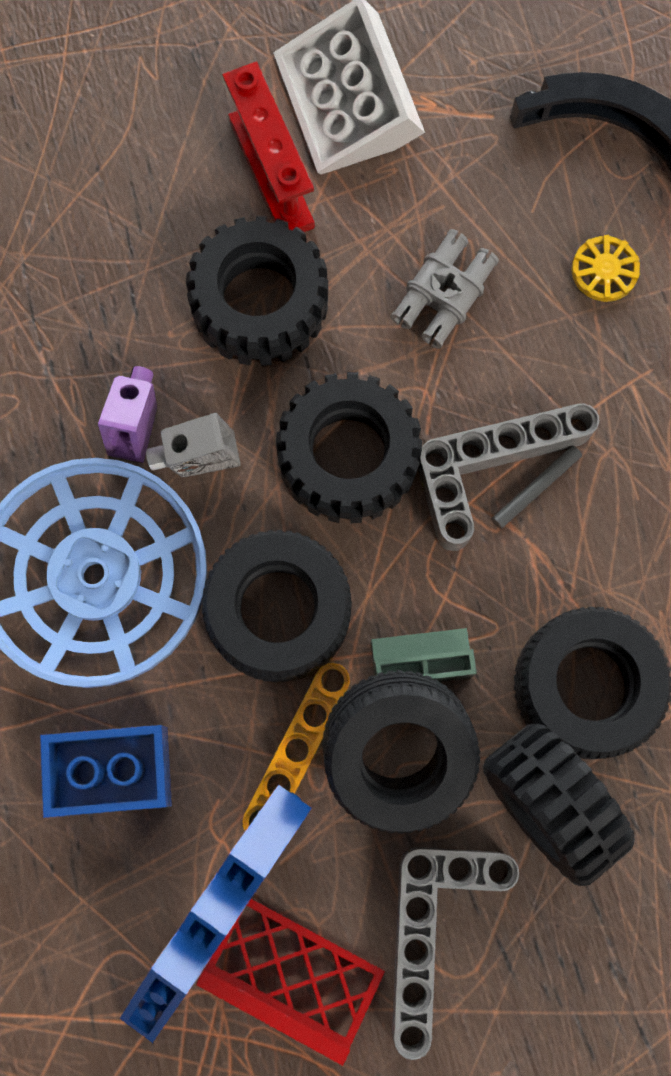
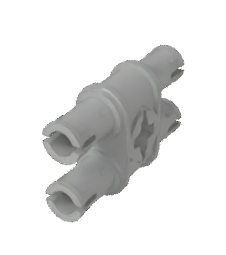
M450 229L447 232V236L435 253H430L424 258L423 266L415 278L406 285V296L395 312L391 314V319L397 325H399L403 318L404 323L401 327L410 329L425 305L435 309L438 313L421 337L429 344L434 335L438 333L432 344V347L437 349L443 346L444 341L454 326L466 320V313L476 298L481 297L484 293L483 283L499 262L498 257L492 252L483 264L489 250L480 248L465 272L454 267L453 263L468 244L467 238L462 233L456 241L455 237L458 231ZM445 285L451 288H448L445 292L439 290V288H444Z

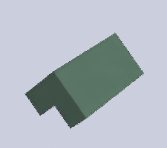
M467 628L371 639L370 642L375 676L381 672L386 674L387 671L393 670V672H396L397 670H403V672H418L423 676L427 675L432 679L443 682L469 679L477 674L473 649L470 650Z

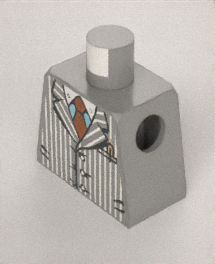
M217 413L163 429L161 431L163 445L146 450L147 462L152 471L168 467L180 477H189L241 466L234 431Z

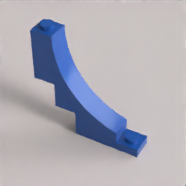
M280 785L277 786L232 849L218 873L193 906L179 930L154 963L121 1015L120 1019L150 1042H154L312 809L296 794L287 791Z

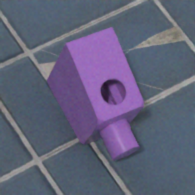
M133 367L129 378L123 376L114 378L98 422L108 456L144 462L157 411L154 387L151 383L153 372L145 367Z

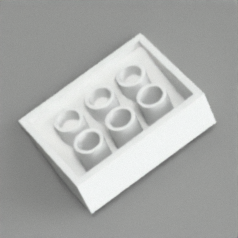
M366 0L351 1L273 52L319 174L394 151L425 133L380 16Z

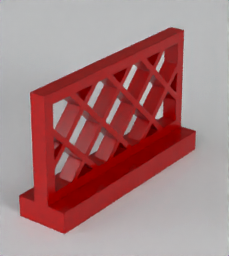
M250 899L246 907L261 914L266 931L243 938L238 923L242 915L241 913L206 964L196 985L343 1066L350 1052V1046L385 971ZM267 918L281 926L270 929ZM235 928L238 940L227 943ZM289 929L296 933L301 950L278 957L272 934ZM267 936L274 959L251 967L244 943ZM303 937L317 945L306 948ZM240 945L247 969L229 974L215 966L223 950ZM324 948L332 953L337 970L314 977L307 953ZM303 955L309 979L287 987L280 962ZM339 957L352 964L342 968ZM275 964L282 989L266 994L257 989L253 971ZM359 967L373 975L365 992L350 996L343 972ZM248 973L251 985L236 977ZM338 974L345 999L323 1006L316 982ZM311 984L318 1008L300 1013L293 1009L288 991ZM284 993L287 1005L276 1000L273 996ZM362 998L355 1013L352 1001ZM347 1003L352 1022L344 1037L330 1029L325 1011ZM320 1013L323 1025L309 1018V1016Z

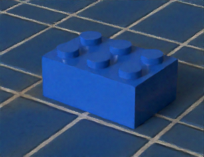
M154 725L40 735L43 818L172 807L168 727Z

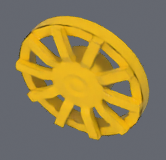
M609 235L588 239L577 250L572 261V277L579 290L589 298L603 302L616 301L629 294L636 285L640 276V259L626 240L623 241ZM603 244V254H600L595 245ZM610 245L618 247L614 254L609 253ZM589 248L595 259L584 256L582 253ZM624 251L628 258L619 260L618 256ZM579 261L590 264L591 267L579 271ZM632 263L633 272L622 269L621 266ZM591 275L593 280L587 285L582 280V276ZM618 275L632 278L630 284L626 286ZM615 282L621 291L610 294V284ZM597 283L604 285V293L593 290Z

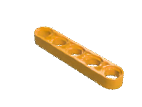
M327 663L316 673L244 814L242 821L245 831L250 825L251 815L255 811L261 810L271 796L268 790V782L272 776L277 774L285 775L290 781L291 787L289 792L296 793L323 740V733L329 713L332 712L333 706L338 703V699L343 697L344 692L348 690L350 677L346 668L342 665ZM329 670L338 671L344 678L342 688L336 692L327 691L321 683L322 676ZM310 705H320L326 711V720L318 727L309 726L304 720V711ZM294 739L303 740L308 746V756L301 762H293L286 755V747Z

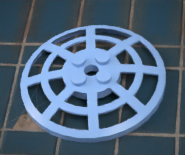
M103 458L74 459L52 465L31 475L12 489L0 502V542L18 550L13 572L16 596L0 601V617L21 611L31 627L45 640L52 643L39 664L29 658L12 642L0 624V649L18 666L39 678L64 686L82 688L111 686L132 680L153 669L171 655L185 639L198 616L202 604L203 588L206 587L205 582L207 579L206 550L200 529L190 509L179 495L159 477L141 467L119 460ZM104 473L119 475L129 479L120 500L105 496H89L74 499L66 478L79 474ZM52 484L60 505L52 508L40 517L29 529L26 536L4 527L10 516L26 499L41 488ZM143 485L153 489L169 502L181 517L186 527L185 529L165 538L155 521L135 506ZM101 508L116 512L108 530L102 528L86 529L80 511ZM63 517L66 518L71 534L63 539L55 549L37 542L51 525ZM130 517L146 528L155 543L137 551L133 550L129 543L122 538ZM192 543L196 561V581L194 595L189 606L170 598L174 581V563L171 552ZM33 556L48 563V585L28 592L26 574L29 558ZM161 557L163 577L160 592L156 593L139 586L141 581L140 566ZM94 564L101 565L104 568L103 579L96 584L86 583L84 579L86 569ZM55 600L62 609L68 612L58 633L42 621L36 613L34 606ZM132 600L152 607L150 613L139 625L131 631L124 633L118 614ZM163 612L183 620L177 632L160 650L147 660L135 665L129 644L146 634L159 620ZM83 619L92 621L103 620L110 640L81 642L73 640ZM67 650L84 654L114 651L120 672L86 677L68 675L55 670Z

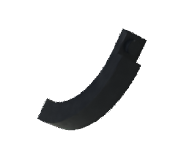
M586 72L562 73L544 77L539 92L527 91L514 99L510 114L514 129L558 118L577 117L601 120L626 129L638 136L659 154L671 171V100L652 88L613 75Z

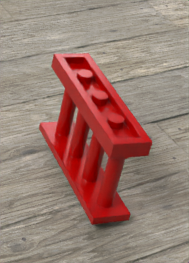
M257 61L223 73L224 82L237 111L228 114L230 125L273 222L275 223L276 219L288 222V229L291 231L295 227H298L303 232L314 229L315 221L303 195L313 192L314 186Z

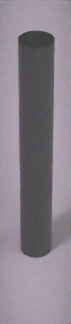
M571 446L491 518L493 523L499 529L506 526L582 457L580 450L575 446Z

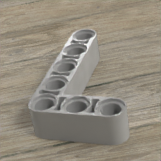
M575 404L427 441L422 446L418 472L439 544L446 550L458 551L468 544L474 532V522L460 475L585 444L599 425V415L596 410L587 404ZM571 420H581L585 423L587 430H576L573 428ZM540 427L547 429L551 434V439H540L537 437L535 429ZM502 436L511 437L516 443V447L506 449L500 445L498 438ZM474 445L479 449L480 456L470 458L464 454L462 447ZM431 453L439 454L443 457L445 464L440 467L431 466L427 462L426 456ZM440 488L449 489L453 492L455 500L449 503L442 502L437 498L435 492ZM450 523L459 524L463 528L465 536L460 539L451 538L446 532V525Z
M424 847L410 848L402 855L399 864L392 1034L395 1047L404 1058L410 1060L420 1059L427 1054L431 1047L438 888L507 891L515 886L519 878L518 865L509 855L493 851ZM422 855L429 862L428 872L423 877H412L408 872V863L414 856ZM455 858H464L469 868L467 875L461 880L452 879L448 872L449 864ZM496 860H503L508 867L507 876L501 882H493L489 877V867ZM415 897L424 898L428 907L425 915L419 919L410 918L406 914L407 903ZM411 940H421L426 946L423 957L415 961L406 958L404 949L407 943ZM414 982L421 984L424 987V994L421 1000L410 1003L403 999L402 993L406 985ZM415 1026L422 1030L421 1040L415 1045H405L400 1040L401 1033L407 1027Z

